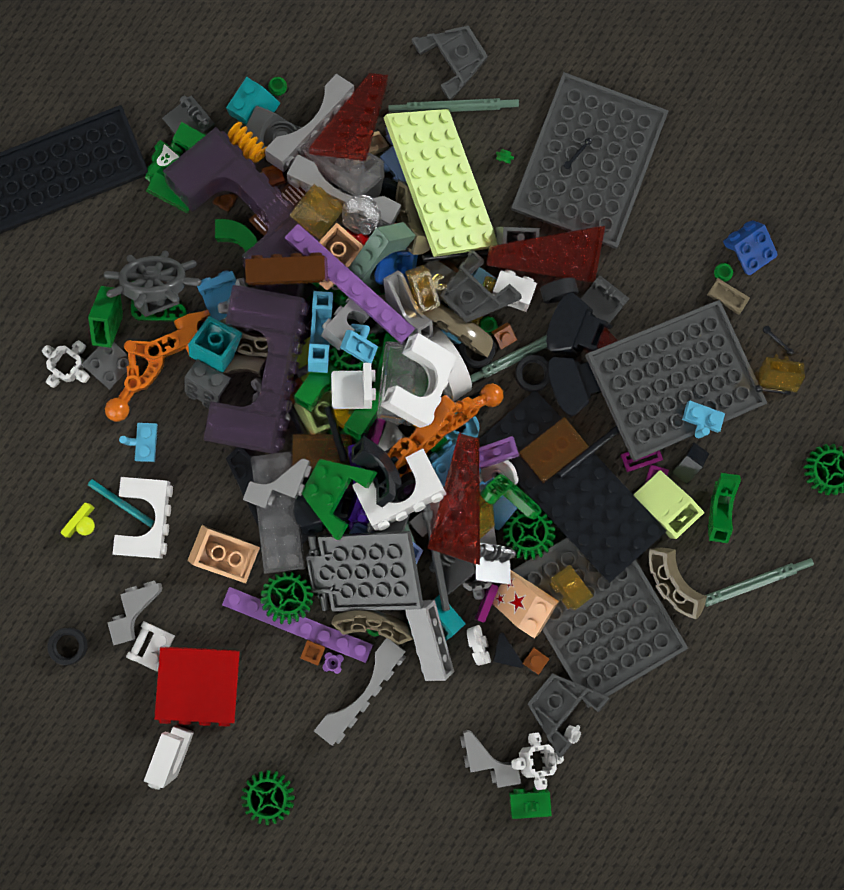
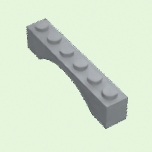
M335 74L325 85L323 103L316 116L301 129L276 137L265 149L266 160L283 172L290 168L297 154L303 155L308 146L318 139L320 133L330 126L332 120L342 113L343 108L354 100V85L338 74Z
M298 154L287 172V180L293 187H301L308 194L319 196L328 204H336L347 213L352 212L363 221L369 220L375 223L377 227L394 224L401 211V204L385 196L360 198L339 191L324 179L314 162Z
M386 638L375 652L373 675L363 694L349 706L339 711L328 713L314 732L332 746L335 742L339 744L345 736L343 732L347 726L351 728L358 720L355 717L358 712L361 711L363 713L369 706L368 699L372 695L376 697L382 687L379 685L382 681H388L394 673L392 671L393 667L396 664L400 666L406 656L403 654L406 651Z

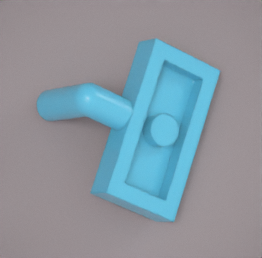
M351 324L350 326L355 331L346 330L340 348L362 362L372 364L378 346L367 340L370 327L368 325Z
M688 401L682 420L697 425L695 437L702 438L708 435L710 430L717 433L721 431L725 413L693 401Z
M137 423L136 438H128L126 436L119 438V441L124 445L136 446L135 461L155 462L158 424Z

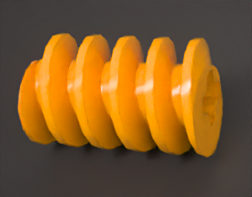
M237 122L229 130L226 140L245 159H248L249 163L255 164L265 157V149L267 147L262 149L264 143L261 141L256 144L258 137L255 136L251 139L253 132L250 131L246 134L248 128L246 126L241 128L242 122Z

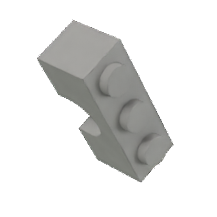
M349 297L345 301L347 304L344 307L340 306L335 311V317L332 320L329 318L322 326L324 330L321 337L337 350L341 349L340 346L346 330L355 331L348 324L347 320L354 319L363 325L370 317Z

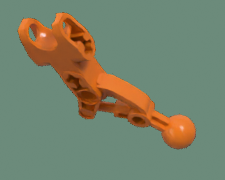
M209 310L187 314L174 321L177 331L154 341L129 340L125 342L124 349L128 352L129 360L127 377L124 382L125 387L119 397L110 399L106 403L105 414L110 420L120 422L128 416V402L134 393L147 389L154 382L164 367V359L184 349L187 350L189 355L188 344L199 330L200 324L210 316ZM170 340H173L175 342V347L171 348V346L169 345ZM160 344H163V345L165 346V347H164V348L166 349L165 352H164V349L161 347ZM153 347L159 348V353L156 356L150 355V350ZM136 356L145 358L148 361V366L140 377L139 366L136 365Z
M494 383L486 384L481 389L480 396L474 399L466 397L456 402H453L447 395L442 396L440 404L435 409L433 422L429 426L417 427L409 438L404 437L398 440L387 453L390 458H398L395 463L397 470L406 465L407 470L404 474L412 472L405 457L421 449H424L425 453H427L445 435L458 429L478 413L479 408L485 405L488 407L498 406L504 398L501 387Z

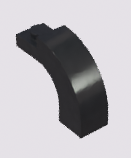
M364 436L352 447L351 461L363 469L377 472L374 478L376 504L383 508L394 500L396 496L395 491L401 487L400 475L386 452Z

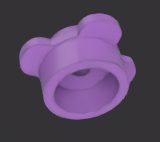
M330 652L326 653L325 664L322 666L323 670L326 672L334 671L336 674L340 673L342 670L340 667L341 662L344 660L343 656L340 654L332 655Z

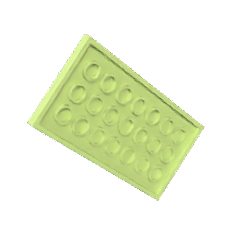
M449 109L386 114L383 118L433 256L437 257L469 252L471 250L495 248L497 246V238Z

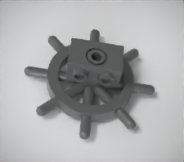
M166 250L160 256H148L139 259L128 255L126 259L129 263L120 272H104L106 279H117L120 285L108 290L106 294L109 298L124 294L134 300V307L145 317L178 305V293L183 290L185 285H201L202 282L199 278H187L185 276V271L196 267L197 262L191 260L180 264L178 261L168 258L169 252Z

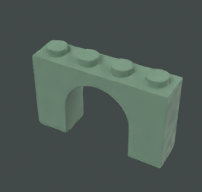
M404 222L376 227L348 269L372 290L378 289L381 284L375 281L374 272L376 265L389 254L406 250L416 235Z

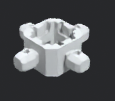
M76 341L72 345V349L65 345L58 346L56 349L49 345L43 348V354L49 358L46 361L47 369L53 372L47 378L46 383L52 388L60 383V379L66 382L78 379L82 383H86L89 380V374L83 370L84 366L81 365L84 359L79 356L86 348V345L81 341ZM68 353L77 361L75 362L76 366L70 370V374L64 375L55 366L61 356Z
M530 733L528 740L531 747H523L521 749L519 758H515L511 762L512 768L521 770V773L526 778L535 777V788L543 790L547 788L545 776L553 775L557 770L556 765L561 764L564 758L558 757L554 752V748L550 745H541L540 742L542 741L539 733ZM540 751V753H544L542 762L545 763V767H542L543 770L535 772V769H532L533 759H530V756L533 755V752Z

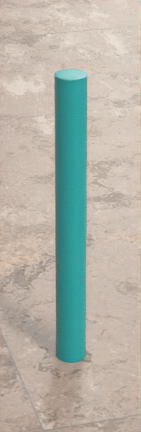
M93 479L90 480L88 483L89 487L152 528L155 523L154 520Z

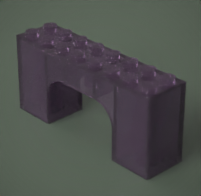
M217 127L163 170L167 186L192 212L215 193L230 191L237 194L268 227L266 235L242 255L244 268L245 259H251L252 255H262L263 258H271L273 254L290 257V254L299 253L285 240L286 235L297 224L302 226L318 242L321 240L319 231L316 228L312 229L307 224V219L294 210L295 207L289 200L285 201L280 190L276 186L272 187L268 183L269 179L263 172L259 173L255 169L256 166L249 158L246 159L242 155V150L236 144L233 145L229 141L228 135L224 131L220 132ZM282 284L261 286L271 294Z
M237 285L232 286L225 324L261 332L268 343V354L261 391L254 403L241 407L211 401L204 434L205 441L271 454L279 453L280 450H283L285 439L282 438L283 431H286L288 427L286 416L292 407L290 395L294 393L296 385L293 379L294 374H297L299 370L297 358L298 355H301L303 343L300 342L301 337L306 333L304 321L305 316L308 317L310 312L308 301L296 296Z

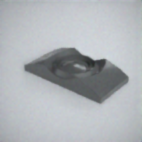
M256 106L246 125L248 128L246 134L250 131L253 132L251 139L257 136L258 141L256 144L262 141L264 143L263 149L268 147L276 137L290 134L302 127L288 122L272 111ZM318 137L315 142L308 146L306 152L300 156L314 162L324 141Z

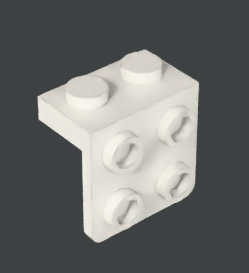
M363 363V371L332 372V407L334 409H372V400H376V388H372V382H375V370H371V363Z

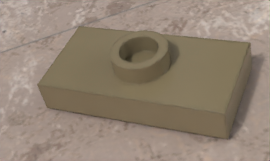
M719 278L716 279L707 296L716 301L720 300L722 305L738 315L741 314L750 297Z

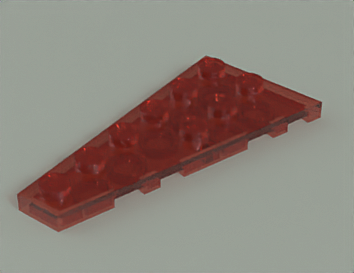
M369 73L310 146L309 154L366 161L385 94L388 75Z
M605 226L492 245L489 247L486 265L594 282Z
M459 433L444 486L447 495L443 496L444 498L440 501L428 549L480 565L479 438Z

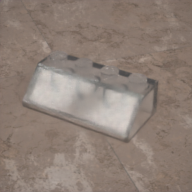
M387 341L384 348L377 418L411 426L413 425L412 423L383 408L381 403L387 389L396 385L415 396L422 397L426 393L427 373L419 363L402 354L407 342L400 344L399 342Z

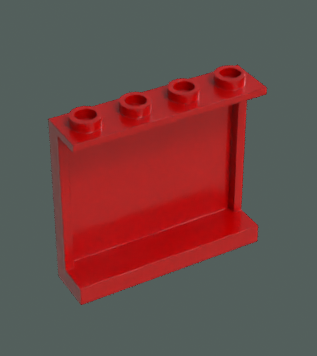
M160 647L154 720H159V723L170 724L171 720L179 721V724L190 725L191 721L199 722V725L205 726L211 725V722L219 723L218 726H230L231 723H235L240 651Z

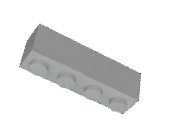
M423 600L424 606L422 609L406 610V617L415 642L421 671L424 674L425 681H446L454 672L438 610L435 600Z

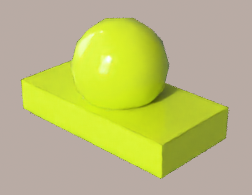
M84 503L62 529L61 534L68 538L75 531L84 536L90 535L95 528V524L88 516L95 507L89 503Z

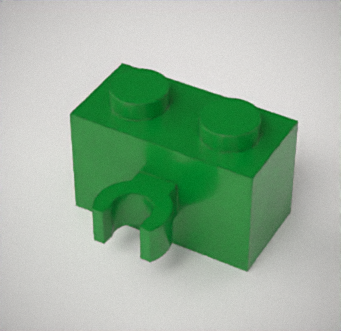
M533 787V790L525 791V788H514V792H509L512 819L552 816L550 791L548 789L537 790Z

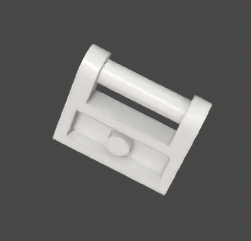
M143 621L142 629L136 642L126 657L158 672L160 647H170L175 635ZM151 631L154 635L143 657H141L138 653L148 632Z

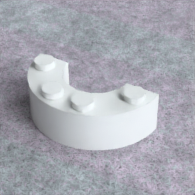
M433 326L434 336L429 340L457 356L454 362L455 367L447 379L448 385L443 390V394L447 395L454 402L472 390L471 378L462 357L453 343L439 328Z

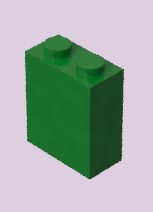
M100 287L88 316L91 340L94 346L111 348L123 318L121 294L109 298L106 294L113 287Z

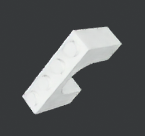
M417 333L408 338L402 354L419 363L425 369L429 381L427 391L422 397H418L396 385L387 389L381 406L421 428L429 426L433 422L435 409L441 402V394L448 385L447 379L455 367L454 362L457 356Z
M424 449L405 457L416 480L414 492L407 500L400 503L389 502L382 508L376 504V485L374 481H372L369 488H365L359 483L352 485L375 531L385 530L396 520L402 521L408 517V514L414 511L419 512L426 507L425 505L431 502H439L444 498L443 496L447 495Z
M121 477L119 496L148 501L153 506L156 517L152 529L145 535L138 537L115 535L114 555L161 559L163 555H166L167 543H164L165 535L168 536L169 524H166L167 516L171 514V505H168V500L173 494V486H170L169 481Z
M175 725L171 733L165 731L161 734L144 782L149 783V787L159 790L160 787L164 788L178 776L194 734L193 731Z

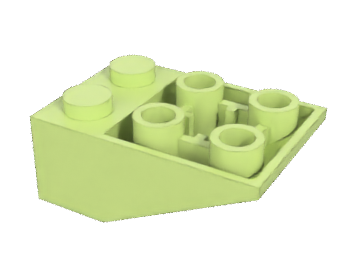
M661 470L633 494L667 530L665 533L670 539H677L704 514V511Z

